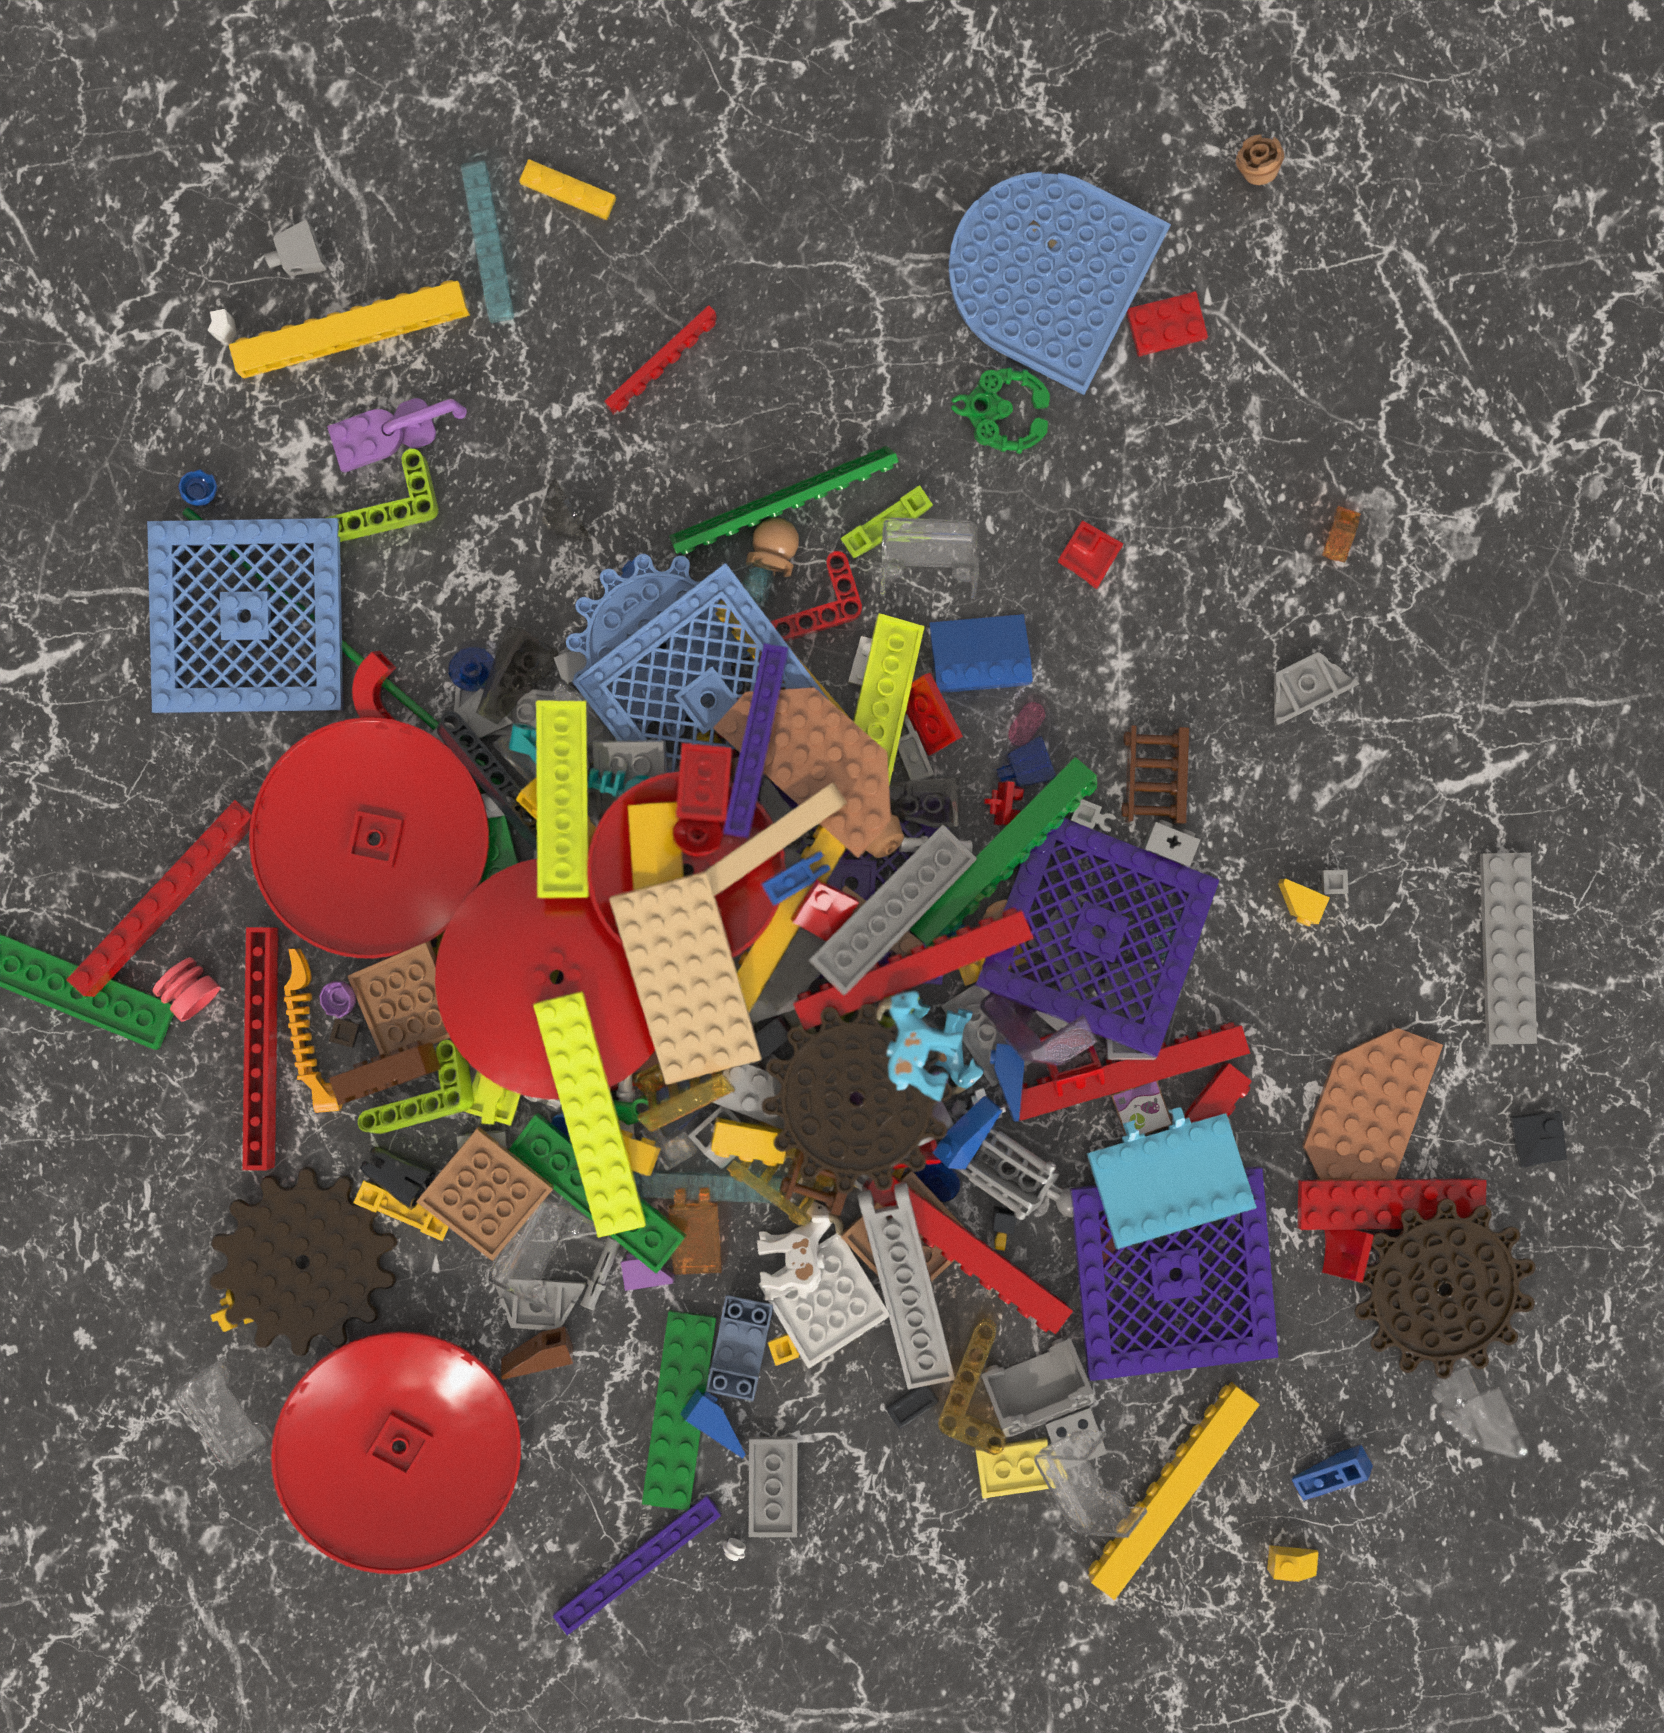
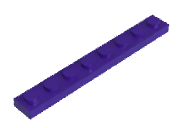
M763 644L724 828V834L748 839L750 836L789 651L788 647Z
M706 1494L694 1503L690 1509L685 1510L554 1612L553 1618L565 1634L569 1635L717 1520L722 1513L708 1494Z

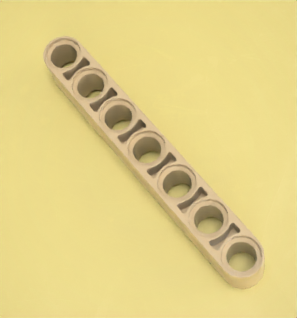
M832 783L708 869L707 872L714 896L847 804V801L835 784Z

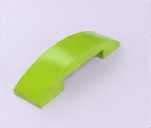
M919 485L901 497L900 501L840 539L852 557L856 558L909 525L930 509L933 504Z

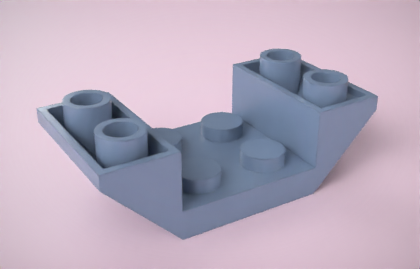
M726 1295L706 1388L707 1392L754 1401L774 1304Z

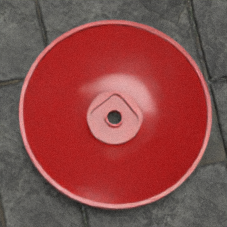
M671 772L649 778L622 794L602 817L591 841L587 860V879L591 900L605 928L623 947L624 944L610 897L634 890L628 806L677 803L680 772ZM730 781L728 787L726 818L734 783ZM757 801L749 839L724 834L725 823L717 822L722 830V841L719 847L712 853L701 856L690 855L681 851L682 865L690 864L694 869L693 874L705 872L774 823ZM783 848L715 895L732 958L750 947L767 929L776 914L780 903L772 905L761 883L786 869Z

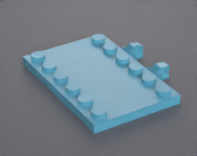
M1181 1107L1169 1110L1173 1116V1125L1168 1126L1169 1130L1145 1137L1144 1133L1139 1134V1131L1135 1129V1120L1123 1124L1126 1136L1122 1137V1144L1087 1153L1116 1249L1257 1208L1226 1113L1191 1123L1189 1118L1185 1119Z

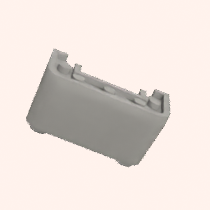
M1060 1338L1053 1341L1049 1352L1007 1369L993 1365L986 1368L985 1373L981 1374L1005 1437L1020 1434L1095 1402L1094 1393L1071 1338L1067 1340Z

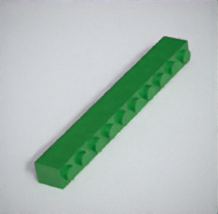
M1075 757L976 856V861L909 928L910 934L923 942L924 946L927 947L934 944L933 940L935 938L948 935L951 931H956L961 926L965 916L973 914L978 909L979 902L984 897H990L995 892L996 885L1001 880L1005 881L1013 873V868L1018 863L1022 864L1030 856V851L1035 846L1039 847L1047 838V834L1052 829L1056 830L1063 823V818L1069 812L1073 813L1079 807L1080 801L1086 795L1090 796L1096 790L1098 784L1097 775Z

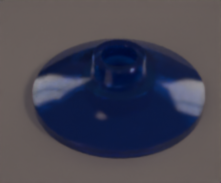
M478 647L460 650L452 657L448 666V673L453 684L465 691H478L480 688L487 687L495 678L497 670L493 656L488 651ZM471 671H477V672H478V673L475 674V675H470V672H471Z
M943 1163L925 1164L921 1171L914 1172L941 1202H948L954 1199L960 1190V1179L957 1173Z

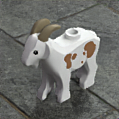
M809 1201L807 1203V1210L801 1214V1217H810L811 1222L799 1226L787 1234L771 1235L767 1232H759L760 1240H757L759 1255L785 1253L787 1268L786 1272L774 1277L767 1272H760L761 1286L765 1288L766 1301L785 1296L793 1290H798V1294L802 1298H807V1294L817 1288L822 1278L821 1268L825 1267L824 1254L819 1253L818 1241L832 1223H835L838 1236L844 1230L841 1218L830 1213L826 1206L815 1201Z

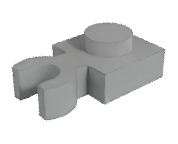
M1082 799L1079 807L1073 812L1070 821L1093 829L1095 824H1098L1102 831L1110 832L1111 828L1104 825V820L1106 818L1115 820L1116 817L1110 813L1100 814L1101 806Z

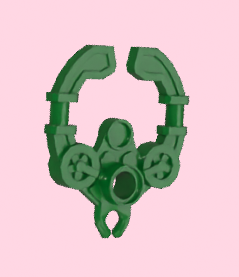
M1007 367L1006 369L996 371L987 370L979 377L978 386L970 395L960 394L952 398L953 403L963 400L965 407L959 409L956 405H952L951 409L956 414L969 418L975 428L974 437L979 444L988 445L1000 450V452L1012 450L1016 451L1017 454H1021L1023 450L1031 448L1046 435L1048 421L1035 418L1029 426V435L1027 437H1018L1017 441L1007 440V435H999V427L994 421L1007 418L1012 413L1013 406L1011 402L1004 400L996 393L1001 389L1003 383L1010 384L1011 380L1021 381V386H1026L1032 391L1031 401L1034 408L1037 409L1049 406L1050 394L1045 385L1038 378L1028 373L1027 369L1015 371ZM974 403H981L984 406V411H978Z

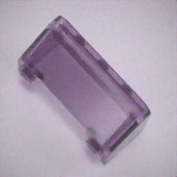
M1038 969L1037 972L1039 974L1041 981L1043 982L1044 979L1042 977L1040 970ZM1032 972L1022 976L1036 982ZM995 993L989 994L980 1003V1008L987 1020L1023 1060L1062 1065L1096 1043L1084 1015H1081L1042 1042L1026 1025L1033 1018L1034 1009Z

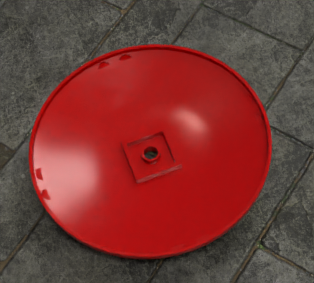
M384 718L347 719L317 729L303 737L289 748L272 767L262 783L252 811L249 829L250 857L255 878L268 905L276 916L300 938L320 949L341 956L354 958L390 957L429 942L443 933L458 907L479 886L486 867L489 850L488 816L484 800L473 776L449 747L438 738L422 729L396 720ZM377 832L381 840L378 845L373 846L369 841V837L372 833Z
M536 858L512 865L494 874L472 891L458 907L443 934L438 950L435 967L436 999L442 1021L452 1042L462 1056L483 1076L497 1085L518 1094L540 1099L560 1100L534 1004L581 991L584 993L609 1088L634 1073L653 1054L655 1046L625 948L616 941L601 922L592 903L589 888L588 897L538 898ZM554 970L563 972L564 980L562 983L554 984L551 982L550 974Z
M416 1332L380 1333L351 1341L335 1349L312 1366L298 1381L289 1394L275 1427L271 1454L272 1475L278 1498L287 1517L305 1540L318 1551L334 1561L366 1572L379 1574L412 1573L438 1566L459 1556L476 1544L493 1527L508 1504L517 1481L520 1467L521 1438L518 1419L505 1388L496 1375L475 1355L461 1346L432 1335ZM397 1440H402L405 1442L406 1448L402 1451H397L393 1448V1443Z

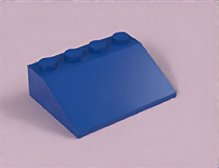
M1024 614L929 622L934 681L940 693L1027 686L1033 682Z

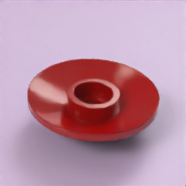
M679 819L673 827L672 838L675 845L681 851L690 855L701 856L712 853L719 847L722 841V830L717 822Z

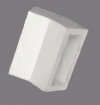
M225 309L210 312L212 322L208 331L217 340L227 345L231 344L237 333L234 318Z

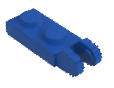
M821 851L810 855L806 859H801L761 883L772 905L780 903L812 884L818 877L831 869L826 864L813 872L811 871L809 865L823 857Z

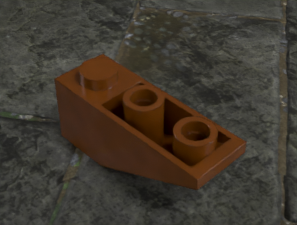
M566 1327L542 1331L502 1357V1380L573 1364V1345Z

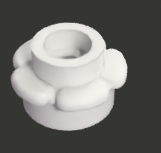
M729 1538L728 1542L723 1545L725 1556L729 1559L737 1561L738 1558L742 1559L745 1557L746 1545L742 1541Z

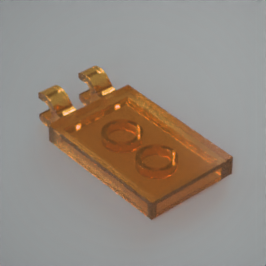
M685 1188L675 1189V1204L669 1205V1220L687 1236L672 1254L674 1275L722 1273L718 1203H710V1188H700L699 1203L686 1204Z

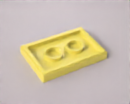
M1047 1438L975 1448L983 1498L1054 1488Z

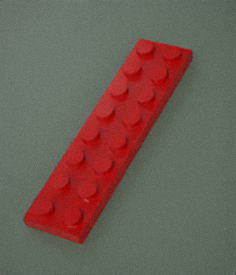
M1482 1178L1298 1180L1297 1228L1300 1230L1403 1229L1401 1213L1404 1209L1412 1208L1419 1213L1422 1219L1427 1220L1435 1215L1437 1203L1445 1198L1451 1199L1455 1203L1457 1215L1465 1218L1472 1213L1476 1206L1486 1205V1180Z

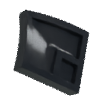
M1560 1111L1510 1116L1515 1150L1521 1168L1567 1160L1562 1113Z

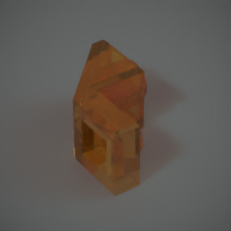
M1340 506L1337 507L1332 527L1324 543L1322 556L1345 563L1358 528L1361 513Z

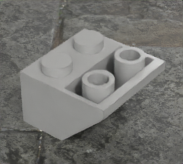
M719 1106L688 1136L709 1159L722 1169L736 1155L729 1154V1157H721L715 1155L714 1151H711L710 1144L716 1117L739 1122L744 1121L734 1110Z

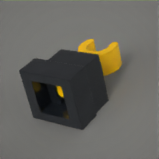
M994 1206L992 1229L994 1232H997L994 1246L995 1249L1004 1251L1007 1234H1014L1017 1218L1015 1217V1212L1011 1209Z

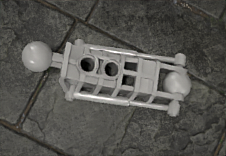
M962 1100L955 1102L951 1109L952 1111L947 1110L953 1124L968 1112L966 1110L967 1105ZM991 1128L968 1164L967 1168L971 1171L957 1169L967 1176L969 1181L1014 1211L1015 1217L1019 1220H1024L1026 1215L1037 1209L1046 1196L1056 1201L1058 1210L1064 1216L1073 1217L1070 1188L1075 1187L1071 1186L1062 1189L1054 1184L1060 1175L1055 1170V1164L1051 1161H1043L1003 1132L996 1131L994 1128ZM935 1139L936 1145L939 1144L941 1139ZM985 1154L996 1160L992 1167L981 1161ZM1005 1162H1009L1015 1167L1012 1169H1006L1003 1167L1002 1164ZM1027 1174L1035 1180L1026 1181L1023 1177Z

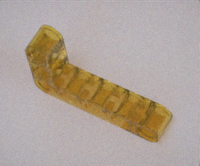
M982 1319L978 1322L939 1418L938 1426L945 1435L990 1455H999L1003 1452L1006 1445L1004 1432L965 1414L997 1334L996 1324L990 1319ZM989 1326L992 1330V1335L990 1337H983L980 1334L979 1328ZM974 1348L980 1349L983 1352V1358L979 1360L972 1358L970 1351ZM964 1371H970L974 1375V1380L966 1382L961 1374ZM962 1394L965 1398V1403L961 1405L956 1404L953 1401V1395ZM947 1416L953 1417L956 1420V1425L948 1427L944 1423V1418ZM970 1426L976 1427L979 1435L970 1437L966 1432V1428ZM996 1436L1001 1440L1002 1444L998 1447H993L988 1439Z

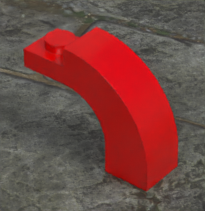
M380 650L371 652L360 664L353 681V701L360 718L396 720L385 709L380 696L384 680L396 667Z

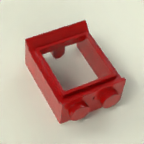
M1072 1027L1069 1030L1048 1034L1040 1038L1042 1053L1059 1097L1063 1096V1084L1075 1081L1077 1089H1083L1086 1087L1085 1078L1097 1075L1101 1085L1105 1084L1104 1070L1087 1030L1080 1027ZM1084 1043L1092 1064L1059 1073L1051 1052Z

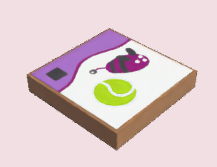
M1157 1081L1110 1094L1125 1136L1123 1124L1135 1120L1134 1126L1139 1131V1134H1148L1173 1125Z

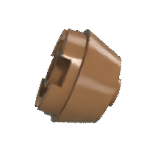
M1255 135L1243 142V147L1236 157V165L1249 183L1254 185L1267 184L1277 176L1284 160V150L1275 137L1272 140L1262 138L1261 135Z
M891 813L890 824L866 849L867 852L877 858H881L891 854L902 844L904 835L898 816Z

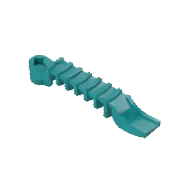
M514 723L509 749L529 755L537 765L536 728L527 724ZM592 768L590 774H587V788H596L601 793L607 792L612 794L613 797H618L633 786L651 777L637 775L623 787L626 771H617L614 784L611 782L613 771L605 770L602 779L598 778L600 769Z

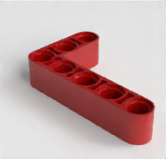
M834 551L829 554L826 560L827 571L837 601L770 621L776 630L782 624L790 628L788 635L781 636L785 642L839 626L860 617L862 612L861 600L848 559L843 552ZM835 558H839L843 561L844 565L840 569H834L830 562ZM847 581L850 583L851 588L847 592H842L837 587L839 582ZM849 603L855 604L858 608V611L853 615L845 612L844 608ZM827 610L834 612L835 619L831 622L823 620V612ZM804 617L810 618L813 622L812 626L808 629H804L799 625V621Z

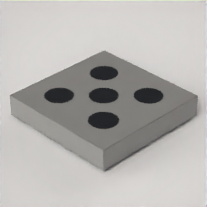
M1090 1406L1045 1423L1062 1470L1107 1454Z

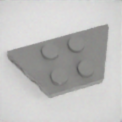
M1319 652L1274 674L1275 726L1359 685V682L1356 679L1350 678L1342 672L1340 667L1330 663Z
M496 1276L492 1278L493 1286L495 1285L500 1296V1303L507 1313L510 1327L520 1329L551 1330L562 1327L586 1286V1282Z

